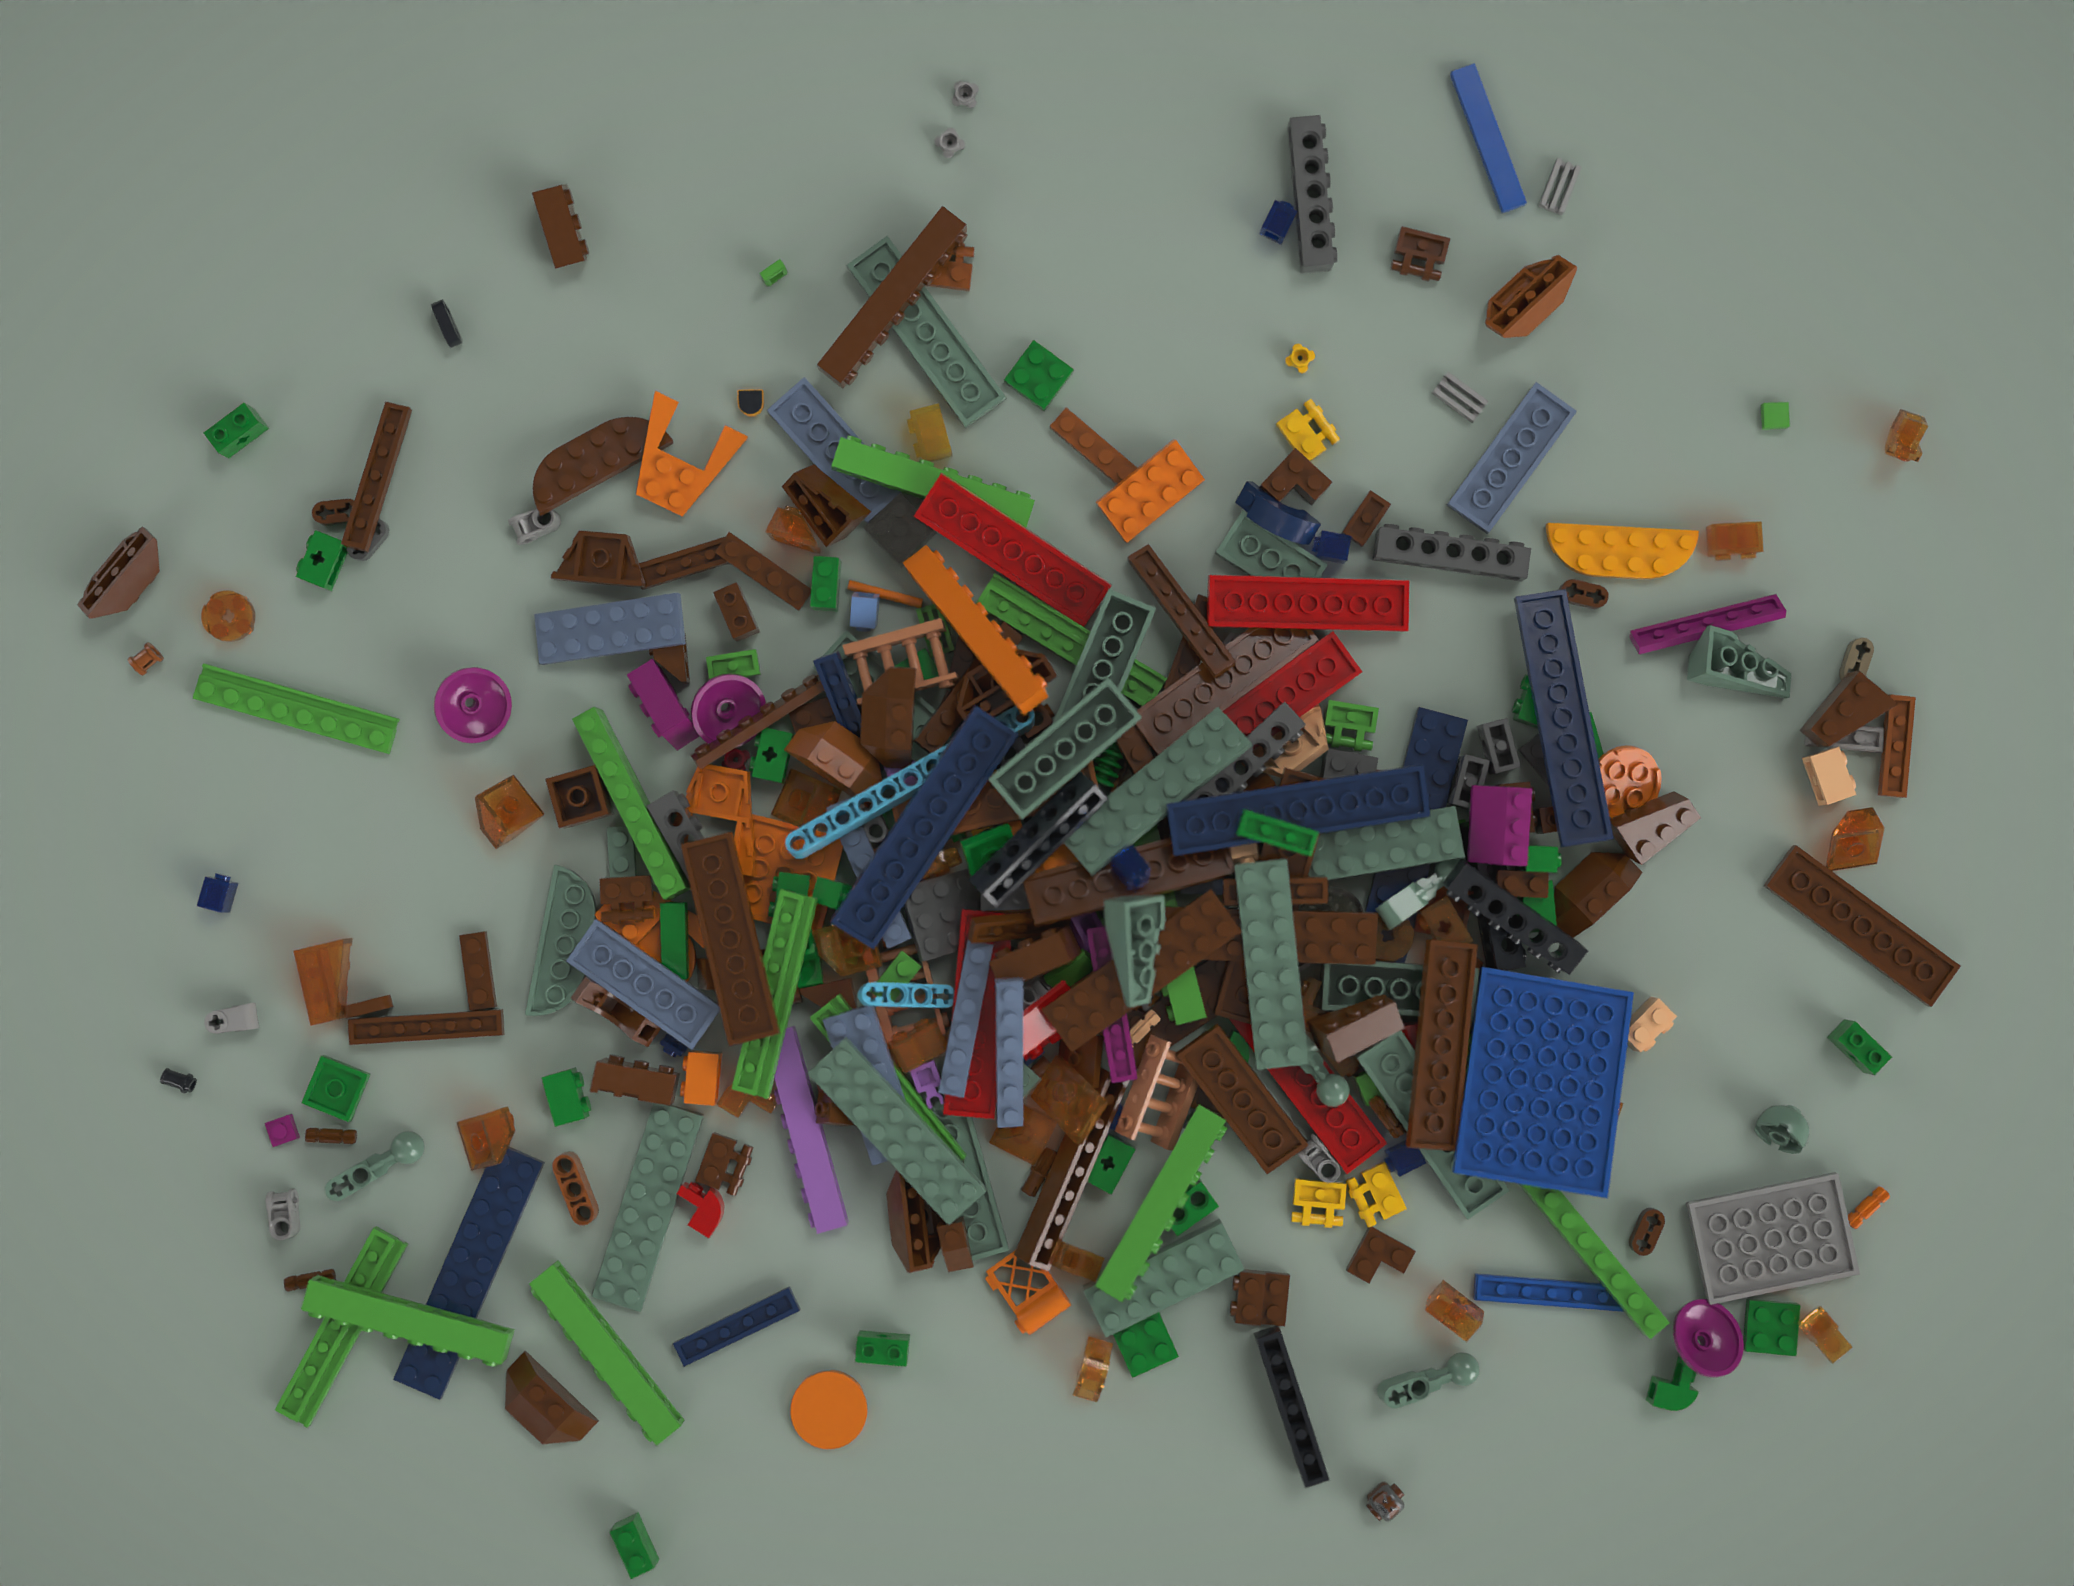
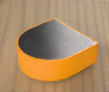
M738 390V406L744 415L753 417L762 412L764 408L763 390Z

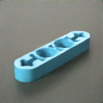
M871 982L860 987L858 999L863 1005L872 1007L942 1009L953 1005L955 990L950 985ZM893 988H897L901 992V999L897 1003L890 999L889 994ZM918 988L925 992L926 997L922 1003H918L914 999V992ZM871 989L872 992H883L882 997H874L870 1001V997L866 996V991ZM943 992L949 997L944 1001L943 999H932L933 994H941Z

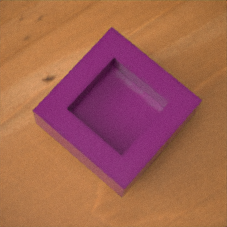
M292 1114L265 1123L272 1147L300 1138Z

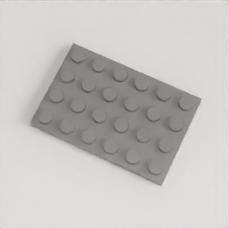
M1833 1172L1686 1202L1705 1296L1710 1305L1860 1274L1839 1173Z

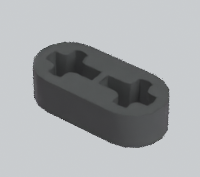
M380 519L378 520L377 526H380L381 534H374L369 552L360 554L357 553V549L347 547L350 557L357 561H366L371 558L389 535L390 530L387 523Z

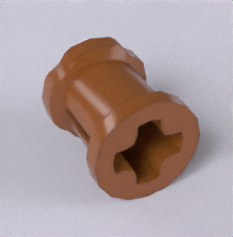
M149 642L144 644L145 648L134 657L130 656L127 659L134 670L142 676L147 673L146 670L157 661L161 662L164 659L158 649Z

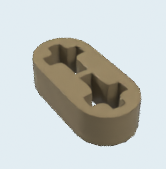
M1858 638L1849 643L1839 671L1841 680L1848 674V670L1853 669L1854 666V672L1860 671L1866 676L1874 653L1873 643L1869 639ZM1863 644L1862 648L1866 651L1858 657L1859 651L1855 648Z

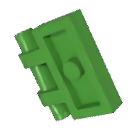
M1328 700L1324 726L1334 727L1333 734L1326 733L1328 744L1335 748H1339V746L1351 747L1353 751L1359 752L1362 749L1372 751L1373 741L1364 740L1365 732L1375 733L1379 708ZM1342 729L1355 730V738L1341 736Z

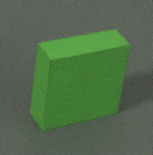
M779 259L760 272V276L766 286L770 287L787 275L788 272L784 263Z
M1789 402L1761 404L1762 430L1787 429L1790 427Z

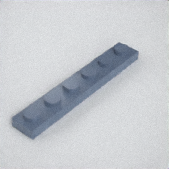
M849 797L843 801H840L834 805L827 807L826 809L827 811H830L835 807L841 805L842 803L850 800L851 798ZM847 814L841 815L837 823L840 825L847 824L850 816ZM863 825L840 838L857 879L875 854ZM899 911L883 935L888 949L912 938L901 911Z
M970 940L967 942L938 1093L964 1098L993 944H971Z
M1022 978L996 979V1124L998 1128L1023 1126Z

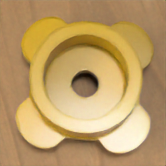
M1299 343L1294 344L1292 347L1293 351L1290 356L1286 357L1285 363L1287 366L1297 368L1299 373H1305L1308 370L1310 361L1314 360L1315 353Z

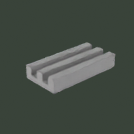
M1557 158L1538 207L1563 215L1581 166H1573L1572 163L1568 161L1565 163L1562 162L1563 159ZM1559 168H1562L1564 170L1551 204H1548L1546 202ZM1568 172H1572V176L1568 183L1562 202L1560 204V207L1558 208L1556 207V204L1559 199L1562 188L1564 186Z
M1450 372L1446 373L1432 392L1433 395L1471 423L1474 422L1488 403L1485 398ZM1448 381L1480 405L1477 406L1446 382ZM1444 388L1455 398H1457L1465 405H1467L1469 408H1471L1474 411V413L1471 414L1469 411H1467L1465 408H1463L1461 405H1459L1457 402H1455L1453 399L1448 397L1440 390Z

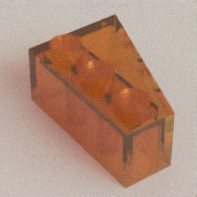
M353 938L340 939L294 950L311 1026L345 1018L343 1006H346L347 977L348 970H350L349 956Z

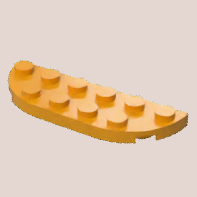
M1565 523L1546 524L1547 539L1553 553L1570 570L1592 577L1656 579L1666 576L1686 563L1695 550L1699 536V530Z

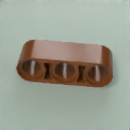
M564 1152L554 1159L552 1164L553 1172L573 1221L578 1225H587L598 1216L599 1207L580 1158L574 1152ZM563 1158L571 1161L572 1168L570 1171L562 1168L561 1160ZM572 1182H577L581 1186L580 1194H574L571 1191L570 1185ZM581 1206H586L590 1209V1218L581 1216Z

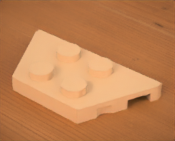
M1319 704L1300 717L1306 724L1300 729L1303 734L1295 742L1291 743L1289 740L1282 747L1285 751L1277 759H1268L1264 763L1267 767L1263 771L1264 773L1281 778L1284 767L1301 771L1329 750L1322 710ZM1278 732L1273 738L1281 740L1282 732ZM1262 746L1252 751L1256 757L1264 755Z

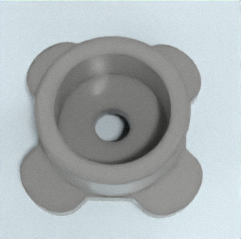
M956 82L954 85L955 96L952 98V103L955 106L966 105L968 108H974L976 106L975 96L979 91L978 86L969 82Z
M948 128L947 131L935 139V145L942 149L943 155L946 158L953 157V153L965 147L964 140L959 139L954 128Z

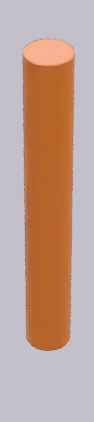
M852 580L849 581L847 590L854 592L880 594L879 598L921 608L923 603L922 598Z

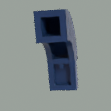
M1246 481L1235 501L1237 505L1248 513L1246 517L1281 538L1295 543L1310 545L1321 526V523L1305 510L1295 509L1278 502L1253 481Z

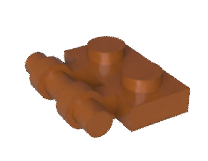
M964 243L960 247L956 245L951 251L952 255H956L955 262L949 261L944 267L940 265L935 272V279L929 286L970 291L973 264L963 263L964 256L974 258L975 247L965 246Z

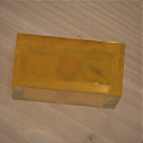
M939 403L909 411L911 418L906 419L910 434H916L918 441L913 444L916 457H922L923 460L930 462L952 457V450Z

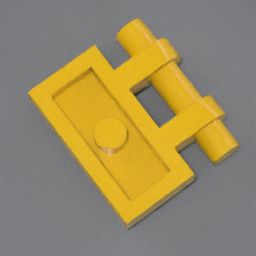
M1309 399L1303 404L1308 411L1306 415L1303 416L1297 408L1278 421L1276 426L1293 449L1296 448L1309 461H1312L1326 451L1321 441L1328 438L1330 443L1334 445L1340 438L1335 432L1337 430L1335 426L1329 424L1322 414L1324 412L1319 405L1316 406L1313 400ZM1313 419L1322 430L1317 435L1308 424Z
M1385 1162L1362 1171L1361 1174L1365 1182L1359 1185L1355 1177L1346 1180L1349 1187L1348 1193L1351 1198H1354L1359 1208L1358 1214L1361 1219H1364L1367 1227L1377 1224L1373 1214L1378 1211L1385 1220L1407 1209ZM1368 1190L1374 1200V1203L1368 1205L1363 1195Z
M1295 1178L1293 1205L1302 1206V1212H1292L1291 1222H1299L1303 1226L1320 1224L1324 1225L1325 1228H1332L1333 1226L1342 1227L1343 1216H1334V1209L1345 1210L1347 1184ZM1311 1207L1325 1208L1324 1215L1311 1213Z

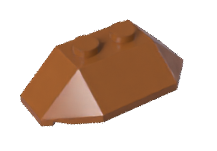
M1560 255L1525 266L1488 300L1486 326L1503 338L1528 336L1564 302L1577 267Z
M836 721L799 729L784 749V751L852 798L882 781L879 761L861 745V739ZM866 801L862 804L869 808L872 803Z

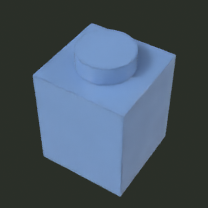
M854 592L851 602V627H856L857 631L869 632L871 629L876 628L880 594Z

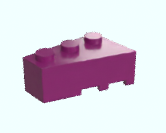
M653 659L627 674L631 682L628 687L635 698L640 697L642 704L639 706L647 718L651 716L654 722L651 724V727L659 738L663 736L678 751L700 737L693 727L692 720L689 717L690 713L683 707L673 686L661 667Z

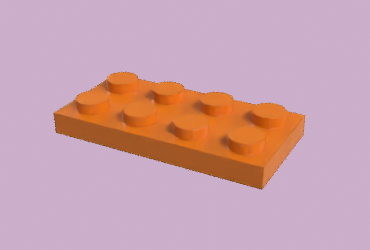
M1173 439L1095 503L1124 542L1128 543L1205 479L1177 440Z

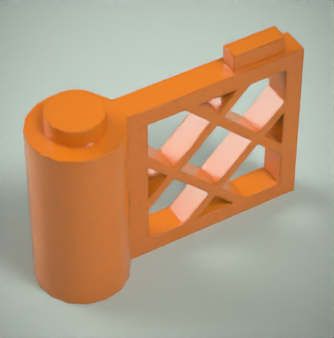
M1013 1251L986 1271L989 1276L985 1280L993 1291L998 1288L1017 1317L1014 1322L1022 1334L1027 1332L1031 1335L1072 1304L1049 1271L1034 1269L1032 1265L1031 1268L1017 1266V1256L1014 1255L1015 1251ZM1014 1258L1013 1265L1006 1264L1008 1261ZM1001 1266L1012 1268L1010 1283L999 1281L994 1271ZM1015 1269L1030 1271L1028 1286L1013 1284ZM1033 1272L1043 1273L1050 1283L1042 1289L1031 1287ZM1003 1285L1009 1286L1008 1292L1006 1291ZM1012 1287L1027 1289L1025 1301L1018 1306L1011 1298ZM1030 1290L1037 1291L1029 1297Z

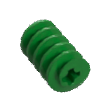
M1115 741L1100 753L1101 757L1093 759L1097 765L1094 766L1097 783L1105 787H1114L1110 777L1118 778L1119 775L1114 769H1123V765L1119 760H1124Z

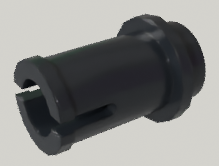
M166 1068L161 1075L160 1083L178 1088L181 1093L185 1094L187 1092L191 1093L194 1090L197 1079L192 1074L184 1075Z

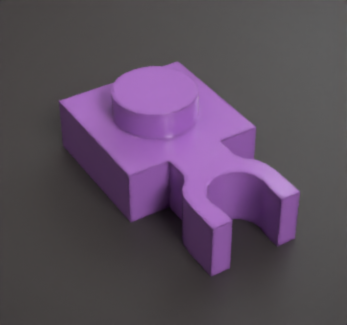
M933 1059L911 1067L909 1070L917 1092L926 1091L928 1108L933 1107L930 1100L933 1096H937L940 1099V1103L943 1104L944 1097L942 1093H938L939 1091L936 1088L940 1086L941 1076L935 1060Z

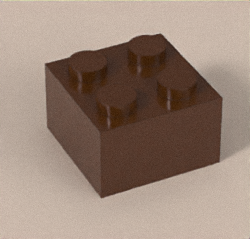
M595 765L545 779L559 828L566 829L614 815L606 785Z

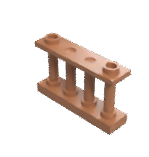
M941 618L843 645L845 655L848 658L853 657V660L857 662L864 691L872 684L866 657H868L867 653L877 651L878 654H881L886 671L889 667H894L890 651L892 646L902 644V647H905L910 668H916L915 692L939 686V689L954 686V681L959 680L956 672L949 674L939 638L941 633L947 630ZM924 637L930 640L939 677L925 681L915 647L916 640ZM859 698V699H857V703H858V705H860L861 707H862V698Z
M915 944L878 953V951L873 952L872 948L860 950L869 983L876 982L879 979L878 967L881 966V963L894 960L900 951H903L908 956L917 954ZM928 960L922 962L923 968L916 973L911 981L926 978L927 984H934ZM922 994L915 996L914 999L918 1003H922L926 996ZM933 994L932 999H938L937 994ZM875 1007L888 1049L897 1047V1041L901 1040L903 1036L939 1027L940 1033L943 1035L947 1033L946 1028L950 1027L947 1012L942 1013L940 1008H934L935 1018L898 1027L897 1025L893 1026L891 1016L894 1015V1012L909 1008Z
M1151 1034L1137 1070L1138 1079L1133 1081L1115 1132L1131 1140H1135L1138 1132L1152 1136L1150 1142L1173 1151L1196 1093L1198 1083L1176 1056V1051L1169 1049L1171 1042ZM1165 1059L1179 1063L1174 1078L1160 1074ZM1156 1083L1170 1087L1165 1102L1151 1098ZM1147 1107L1161 1111L1156 1126L1142 1122Z

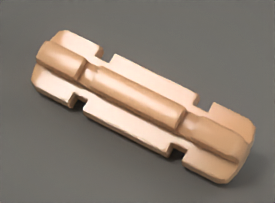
M1152 1009L1144 1015L1145 1018L1143 1020L1140 1019L1130 1028L1132 1044L1134 1042L1137 1044L1151 1030L1150 1027L1152 1025L1155 1026L1160 1021V1017Z

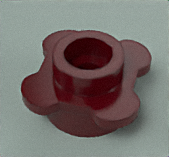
M733 748L726 753L724 761H722V767L746 771L745 764L747 759L750 758L749 751ZM735 757L738 758L737 762H734Z

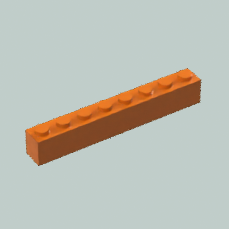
M926 544L903 562L904 567L1020 712L1026 715L1049 697L1044 689L1048 685L1039 674L1033 675L1030 671L1033 667L1023 655L1019 658L1015 653L1018 649L1009 637L1004 639L1000 633L1003 631L994 619L991 622L987 619L986 615H988V612L980 602L977 604L973 602L971 598L974 595L965 584L963 586L959 585L957 582L959 577L951 567L946 569L943 565L945 560L937 550L932 552Z

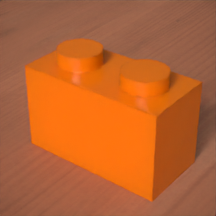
M691 1050L688 1052V1056H684L683 1071H686V1081H682L680 1096L684 1097V1103L715 1106L718 1103L722 1052Z

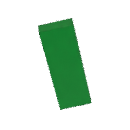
M1243 809L1236 834L1311 857L1319 832Z
M661 902V964L682 979H688L687 902Z

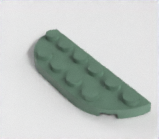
M554 865L526 1006L525 1015L528 1016L550 1014L568 1005L572 1001L571 996L586 976L566 962V960L594 920L597 919L595 916L597 912L596 901L588 884L577 873L560 865Z

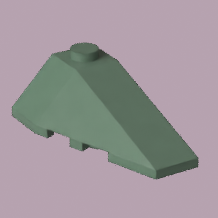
M1711 625L1706 627L1689 655L1687 680L1706 686L1781 698L1790 697L1792 673L1772 659L1762 657L1755 652L1756 648L1750 644L1745 645L1732 631Z
M1164 895L1122 896L1104 900L1105 927L1126 1006L1133 1007L1149 1003L1155 976L1153 968L1155 953L1159 954L1160 945H1157L1159 931L1164 930L1165 925Z

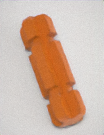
M1877 1187L1872 1192L1873 1195L1871 1197L1867 1196L1854 1209L1855 1212H1851L1848 1215L1849 1225L1852 1228L1857 1229L1863 1224V1219L1867 1220L1881 1206V1202L1884 1204L1890 1198L1889 1193L1884 1188Z

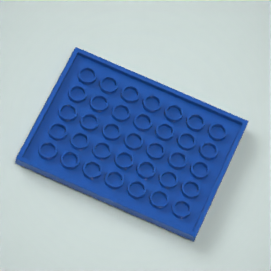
M1480 967L1464 1081L1462 1112L1452 1173L1608 1198L1634 992Z

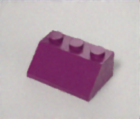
M1471 785L1467 862L1527 866L1532 799L1531 788Z

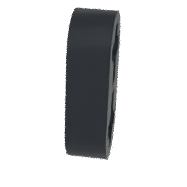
M441 299L432 303L431 308L449 347L452 348L462 344L461 335L445 301Z

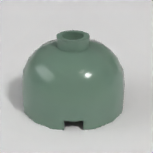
M1792 1105L1769 1107L1759 1116L1754 1127L1758 1137L1765 1143L1771 1145L1772 1140L1780 1145L1778 1150L1790 1154H1799L1809 1138L1808 1122L1801 1114V1111Z

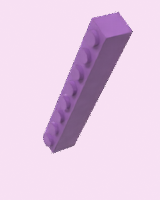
M794 1025L786 1028L774 1077L777 1089L774 1090L777 1104H782L784 1114H781V1121L784 1129L789 1130L791 1137L787 1140L791 1154L795 1153L798 1162L794 1164L797 1178H802L804 1188L801 1189L803 1201L805 1204L809 1203L811 1213H808L811 1228H816L817 1234L847 1226L849 1220L823 1125L816 1123L815 1107L817 1104Z

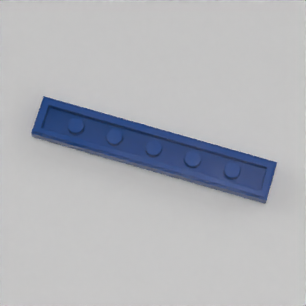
M1475 63L1451 71V80L1501 213L1526 205V198Z
M1475 1273L1474 1300L1624 1312L1601 1283Z

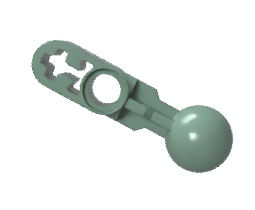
M1460 859L1436 863L1432 876L1421 878L1415 883H1411L1377 907L1375 910L1390 930L1427 905L1428 901L1436 896V891L1444 886L1443 881Z
M1305 1032L1309 1064L1298 1066L1306 1074H1311L1317 1081V1096L1323 1104L1330 1107L1340 1106L1349 1096V1085L1342 1076L1328 1072L1323 1065L1324 1059L1319 1054L1318 1048Z
M412 1131L398 1134L391 1143V1149L383 1154L375 1153L329 1180L325 1186L326 1196L330 1200L340 1201L385 1175L389 1167L397 1162L412 1164L418 1161L424 1153L425 1145L423 1139ZM358 1168H364L368 1172V1179L366 1181H361L356 1177V1170ZM347 1180L351 1183L341 1191H334V1187Z
M1456 1353L1450 1357L1447 1366L1438 1370L1429 1368L1420 1372L1409 1371L1383 1380L1378 1385L1377 1395L1389 1407L1397 1409L1427 1398L1430 1393L1440 1390L1443 1384L1449 1382L1459 1386L1471 1385L1479 1376V1364L1468 1353ZM1420 1380L1419 1388L1415 1391H1412V1384L1415 1381Z

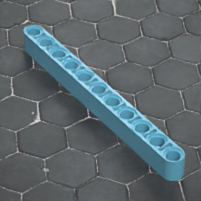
M1016 706L995 717L999 722L1019 734L1017 738L1030 731L1035 723L1033 709L1027 713L1030 717L1027 722H1018L1016 718L1022 713ZM947 745L791 832L785 841L789 853L797 859L805 858L912 798L929 774L927 771L928 766L937 762ZM910 776L918 778V782L914 786L905 785V780ZM893 789L896 793L891 799H885L882 797L885 790ZM866 801L873 803L870 811L863 812L860 810L862 803ZM841 815H849L850 820L847 824L840 825L837 823ZM820 827H825L828 829L827 834L821 838L816 837L815 831ZM796 840L805 841V845L801 850L792 849V845Z

